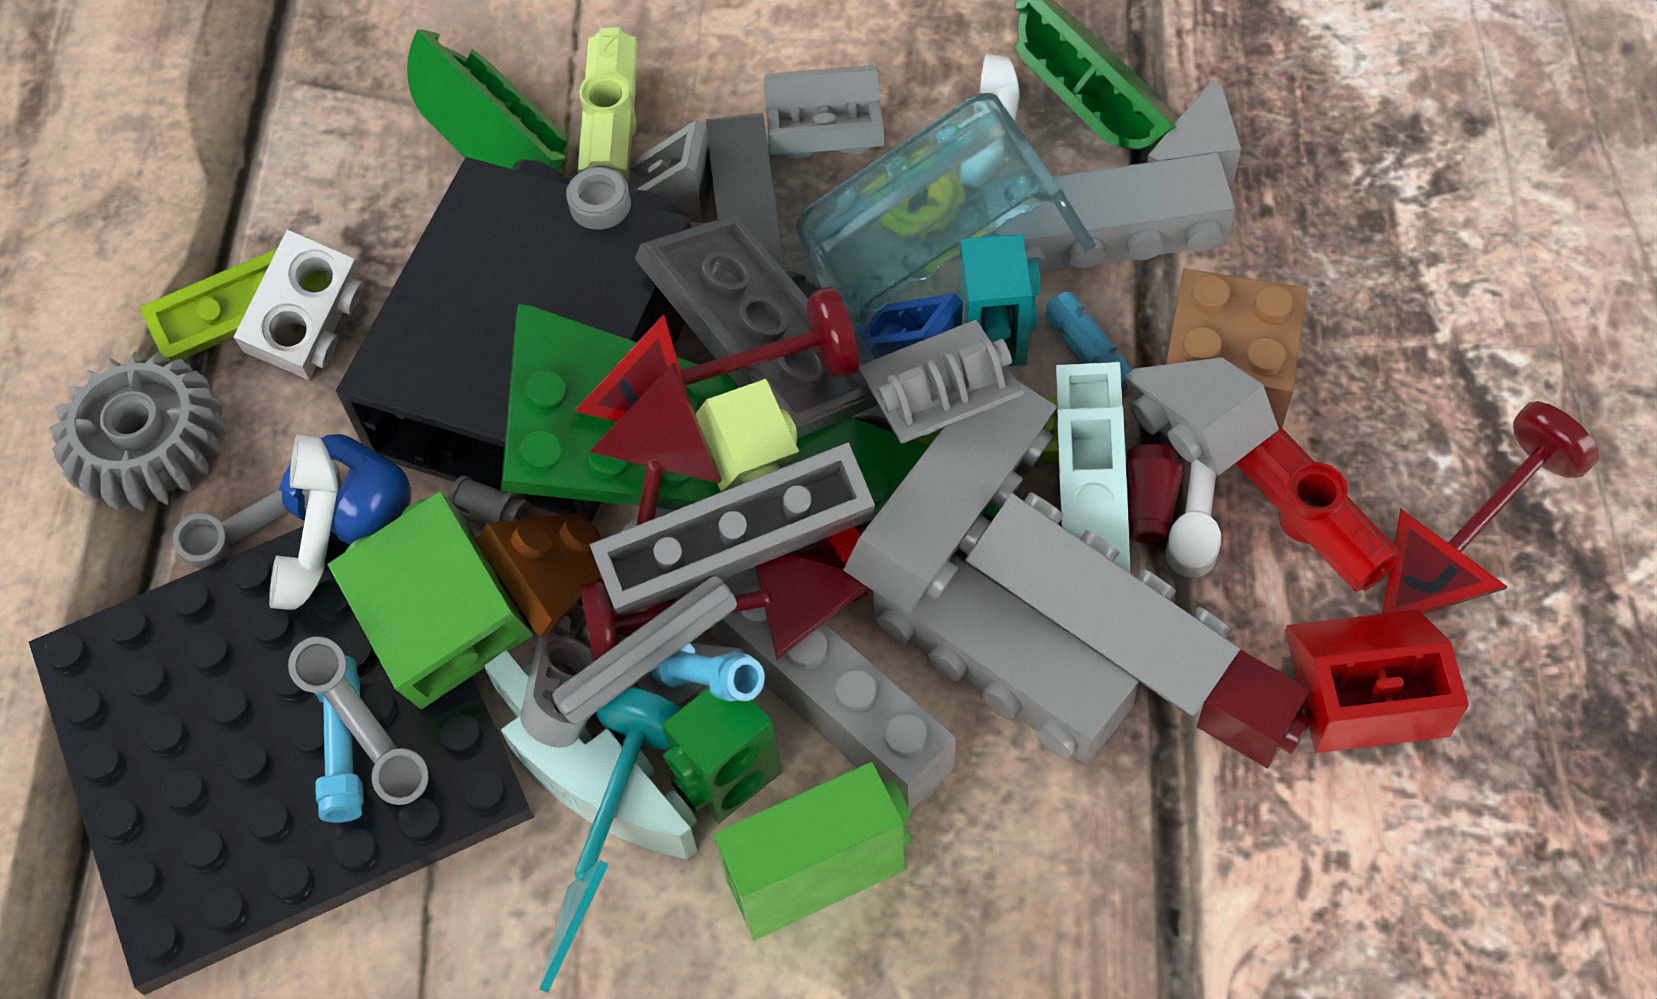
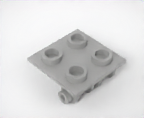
M977 320L859 366L860 373L901 444L919 436L931 434L939 428L982 411L991 410L1002 403L1024 395L1023 388L1007 366L1012 363V359L1006 343L1003 339L991 342Z

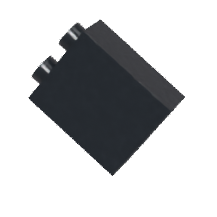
M465 157L336 389V393L361 444L397 465L453 482L460 476L466 475L474 481L501 491L515 318L518 304L534 306L636 343L664 314L674 347L686 322L637 263L635 256L641 243L691 228L690 218L683 216L680 210L664 197L650 191L634 189L629 190L631 199L629 213L619 224L601 230L588 229L573 219L566 197L570 180L555 168L538 161L521 160L516 162L512 169ZM523 494L524 499L531 502L534 507L560 515L584 513L591 523L601 502Z

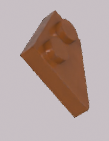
M584 513L487 523L476 539V543L539 638L548 636L560 619L567 612H571L582 600L580 584L596 582L599 578H602L590 548V544L600 541L602 538L598 529L589 521Z

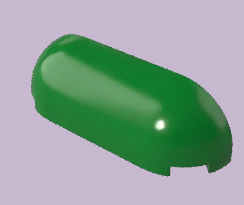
M1017 0L1015 10L1020 12L1017 25L1019 43H1015V48L1019 56L1098 136L1118 147L1144 150L1155 148L1167 132L1176 128L1174 124L1180 117L1077 18L1053 0Z
M417 29L409 49L407 61L408 85L412 99L423 117L464 158L469 157L510 169L518 161L533 160L547 164L558 171L561 170L566 160L564 150L568 144V139L548 117L478 52L471 49L468 58L442 46L438 42L440 34Z

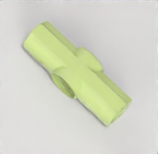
M620 27L600 28L599 33L588 38L586 75L579 89L583 112L578 173L593 167H607L619 172L628 183L630 181L632 137L635 135L638 127L634 111L638 44L635 36L624 33Z

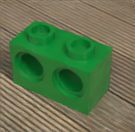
M708 687L661 724L669 748L663 754V758L675 774V777L671 780L674 789L691 810L697 813L701 808L705 807L718 824L781 774L773 722L752 699L748 701L722 700L715 697L711 693L710 687Z

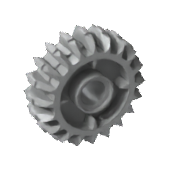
M134 351L128 363L124 365L109 358L108 370L101 374L87 369L88 383L84 387L68 386L69 397L72 402L55 406L58 414L57 418L60 422L50 427L52 439L56 443L52 450L56 462L64 470L63 475L74 488L77 487L82 491L86 498L94 501L96 504L105 501L108 506L115 508L118 512L128 502L134 508H138L143 512L150 498L153 497L168 505L169 492L178 487L191 493L189 478L193 474L209 475V464L205 458L221 455L220 443L217 438L226 434L224 422L220 417L223 414L221 403L216 394L211 392L212 388L206 378L200 375L198 371H193L190 365L184 363L181 358L170 362L169 358L164 357L159 351L148 361Z

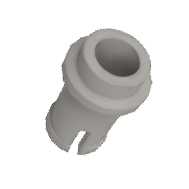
M466 475L456 479L447 497L465 518L483 525L531 519L532 504L524 499L523 494L502 492L474 481Z

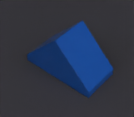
M956 293L882 305L856 339L859 357L870 362L961 326L962 300Z

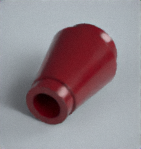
M1146 444L1132 447L1127 451L1128 523L1130 538L1135 542L1158 544L1168 541L1169 529L1171 528L1184 467L1178 463V452L1171 447Z

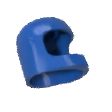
M333 434L321 438L331 460L339 461L350 468L336 496L330 530L337 535L339 540L351 545L359 538L373 535L399 518L403 511L410 506V482L398 465L346 435ZM290 464L283 475L278 491H282V503L288 512L305 521V496L302 494L303 489L290 487Z

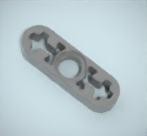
M582 600L571 612H567L560 619L548 636L537 637L521 710V723L527 733L538 742L551 747L561 748L575 743L589 719L587 718L582 723L573 725L564 717L560 710L559 713L554 711V703L551 702L554 690L573 677L558 670L551 662L565 665L576 674L593 662ZM570 629L575 631L574 636L576 639L567 637Z

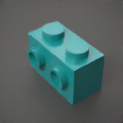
M986 234L978 238L960 239L959 298L963 302L962 325L977 320L991 342L1003 339L1006 343L1012 359V363L1007 365L1008 367L1027 365L1030 330H1037L1035 296L1040 295L1041 289L1038 259H1027L1023 234L1003 236L999 234Z

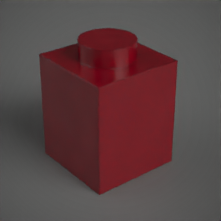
M1239 650L1204 701L1197 728L1268 769L1280 749L1293 754L1306 733L1312 718L1303 714L1302 711L1311 693V689L1248 653Z

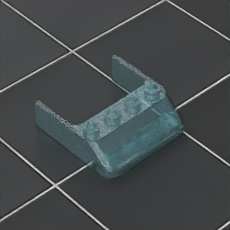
M982 93L967 99L813 202L800 215L796 224V230L821 288L832 286L842 298L854 330L858 355L863 364L880 358V354L866 326L869 314L882 309L893 296L916 281L925 280L934 275L942 264L960 253V239L978 238L982 235L991 234L992 231L1018 214L1030 212L1042 201H1049L1054 205L1085 253L1096 246L1058 183L998 96L993 93Z

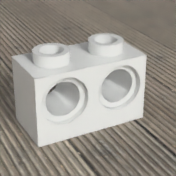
M286 230L234 335V339L244 353L310 381L316 367L325 368L335 352L338 335L333 332L342 313L351 315L361 298L364 282L359 280L361 275L355 259L290 230ZM325 271L333 276L331 284L321 292L312 293L302 289L304 279L312 272ZM297 323L307 328L305 337L297 345L286 347L276 343V336L279 330L288 324Z

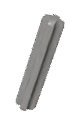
M711 576L556 688L552 697L558 709L573 725L582 723L733 612L737 602L732 591L717 576Z

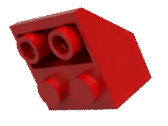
M1418 609L1286 626L1285 633L1297 682L1311 689L1304 710L1306 716L1312 718L1309 731L1315 753L1447 738L1451 736L1469 706L1451 641Z

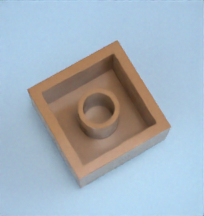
M1183 268L1166 364L1224 358L1264 385L1275 420L1283 427L1294 390L1308 288Z

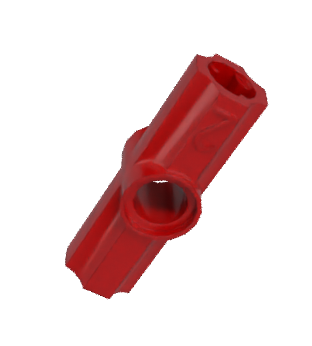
M1277 423L1278 431L1235 464L1279 510V523L1288 536L1296 541L1309 543L1355 593L1360 590H1368L1381 581L1398 564L1402 552L1347 496V481L1341 472L1331 465L1315 462ZM1301 499H1312L1318 501L1324 507H1313L1307 505Z

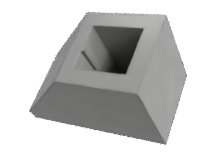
M1222 357L1136 368L1124 376L1134 399V402L1130 404V410L1142 428L1150 434H1155L1157 431L1170 440L1173 447L1185 460L1194 462L1197 459L1218 475L1222 474L1279 430L1264 385Z

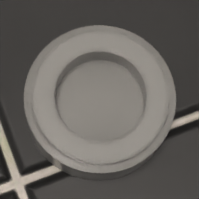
M593 167L583 170L573 177L567 187L566 197L573 219L585 228L601 230L619 224L629 213L631 199L628 184L625 178L614 169Z

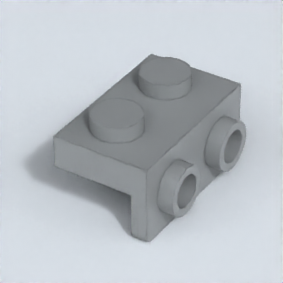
M867 65L768 73L765 75L764 86L770 155H783L791 159H800L820 151L839 150L846 154H861L869 151L872 147L885 146L878 70L876 66Z

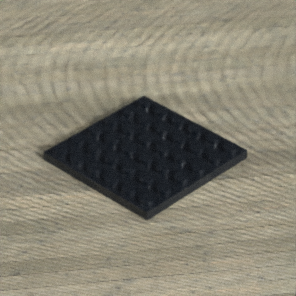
M304 526L28 641L134 988L143 995L534 818L474 675L423 709H420L394 688L327 565L344 554L350 544L339 540L332 531H330L323 575L311 596L297 609L270 608V585L276 556L299 557ZM312 637L327 638L335 642L342 649L345 656L352 657L357 661V674L360 678V698L397 748H407L415 751L423 758L427 765L428 783L424 792L416 800L398 805L386 802L379 797L372 784V771L375 764L352 734L353 774L357 775L363 783L364 803L361 805L362 814L355 820L338 823L327 822L319 818V804L316 801V780L325 776L323 703L318 700L313 692H308L298 687L290 676L288 669L289 657L293 649L300 642Z

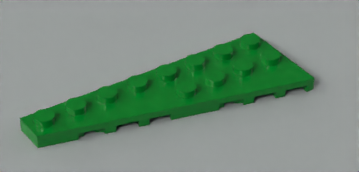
M518 304L515 318L501 484L502 492L640 506L646 466L589 452L616 421L573 411L636 342L534 306ZM677 357L680 370L699 365ZM728 374L685 386L695 414L706 399L739 388ZM850 417L798 438L796 445L799 452L785 467L849 442L875 504L872 519L855 526L856 529L860 527L866 529L930 446L913 439L901 444L895 433ZM663 470L656 508L678 510L719 494L721 490L716 482ZM1019 485V487L1017 488V490H1016L1015 493H1014V495H1016V496L1019 497V498H1020V485ZM991 504L983 517L992 522L999 509Z

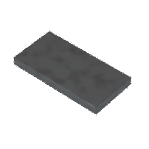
M737 214L641 243L635 256L637 263L715 359L810 331L807 316L808 298ZM815 347L728 373L739 388L767 379L779 408L785 409L793 419L798 438L878 405L860 371L844 378L832 376L824 368Z

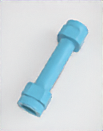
M691 644L686 645L648 673V676L657 684L671 688L691 682L710 686V691L715 697L727 701H748L755 698L762 690L765 680L761 664L748 654L731 652L708 657L695 654V649Z
M345 656L347 662L345 678L360 697V678L357 674V661L352 657ZM314 693L318 700L323 703L325 776L316 780V801L319 804V818L327 822L337 823L352 821L361 816V805L364 803L363 783L357 775L353 774L352 733L322 693Z

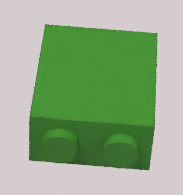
M441 491L428 499H422L411 504L403 511L399 518L373 535L364 536L354 541L344 554L327 564L394 688L420 709H423L485 668L484 666L505 650L509 652L534 636L507 588L476 543L477 537L465 517Z
M869 762L713 833L726 881L753 940H757L905 871L904 845L911 843V837L904 821L911 819L910 812L897 783L893 779L883 783L873 762Z

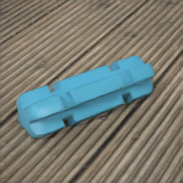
M1065 291L1049 300L1046 304V318L1056 331H1065L1062 338L1083 364L1120 362L1121 389L1129 388L1124 376L1134 368L1123 355L1114 354L1118 348L1089 313H1081L1085 307L1073 293Z

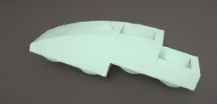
M1120 362L1056 365L1061 512L1064 514L1061 518L1062 527L1079 539L1088 530L1109 543L1120 552L1114 563L1130 573Z
M505 650L484 667L497 694L517 717L501 729L513 756L538 783L561 803L593 824L621 752V744L608 729L592 739L585 726L575 743L567 747H551L531 737L524 729L520 716L532 663L521 669ZM639 750L609 833L651 851L687 860L698 852L691 827L697 823V820L683 799L674 790L669 791L663 796L649 778L655 774V770L644 753Z

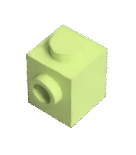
M767 379L706 399L696 412V417L722 478L721 484L717 483L721 492L784 468L799 452L796 445L798 439L797 430L793 419L785 409L779 408Z

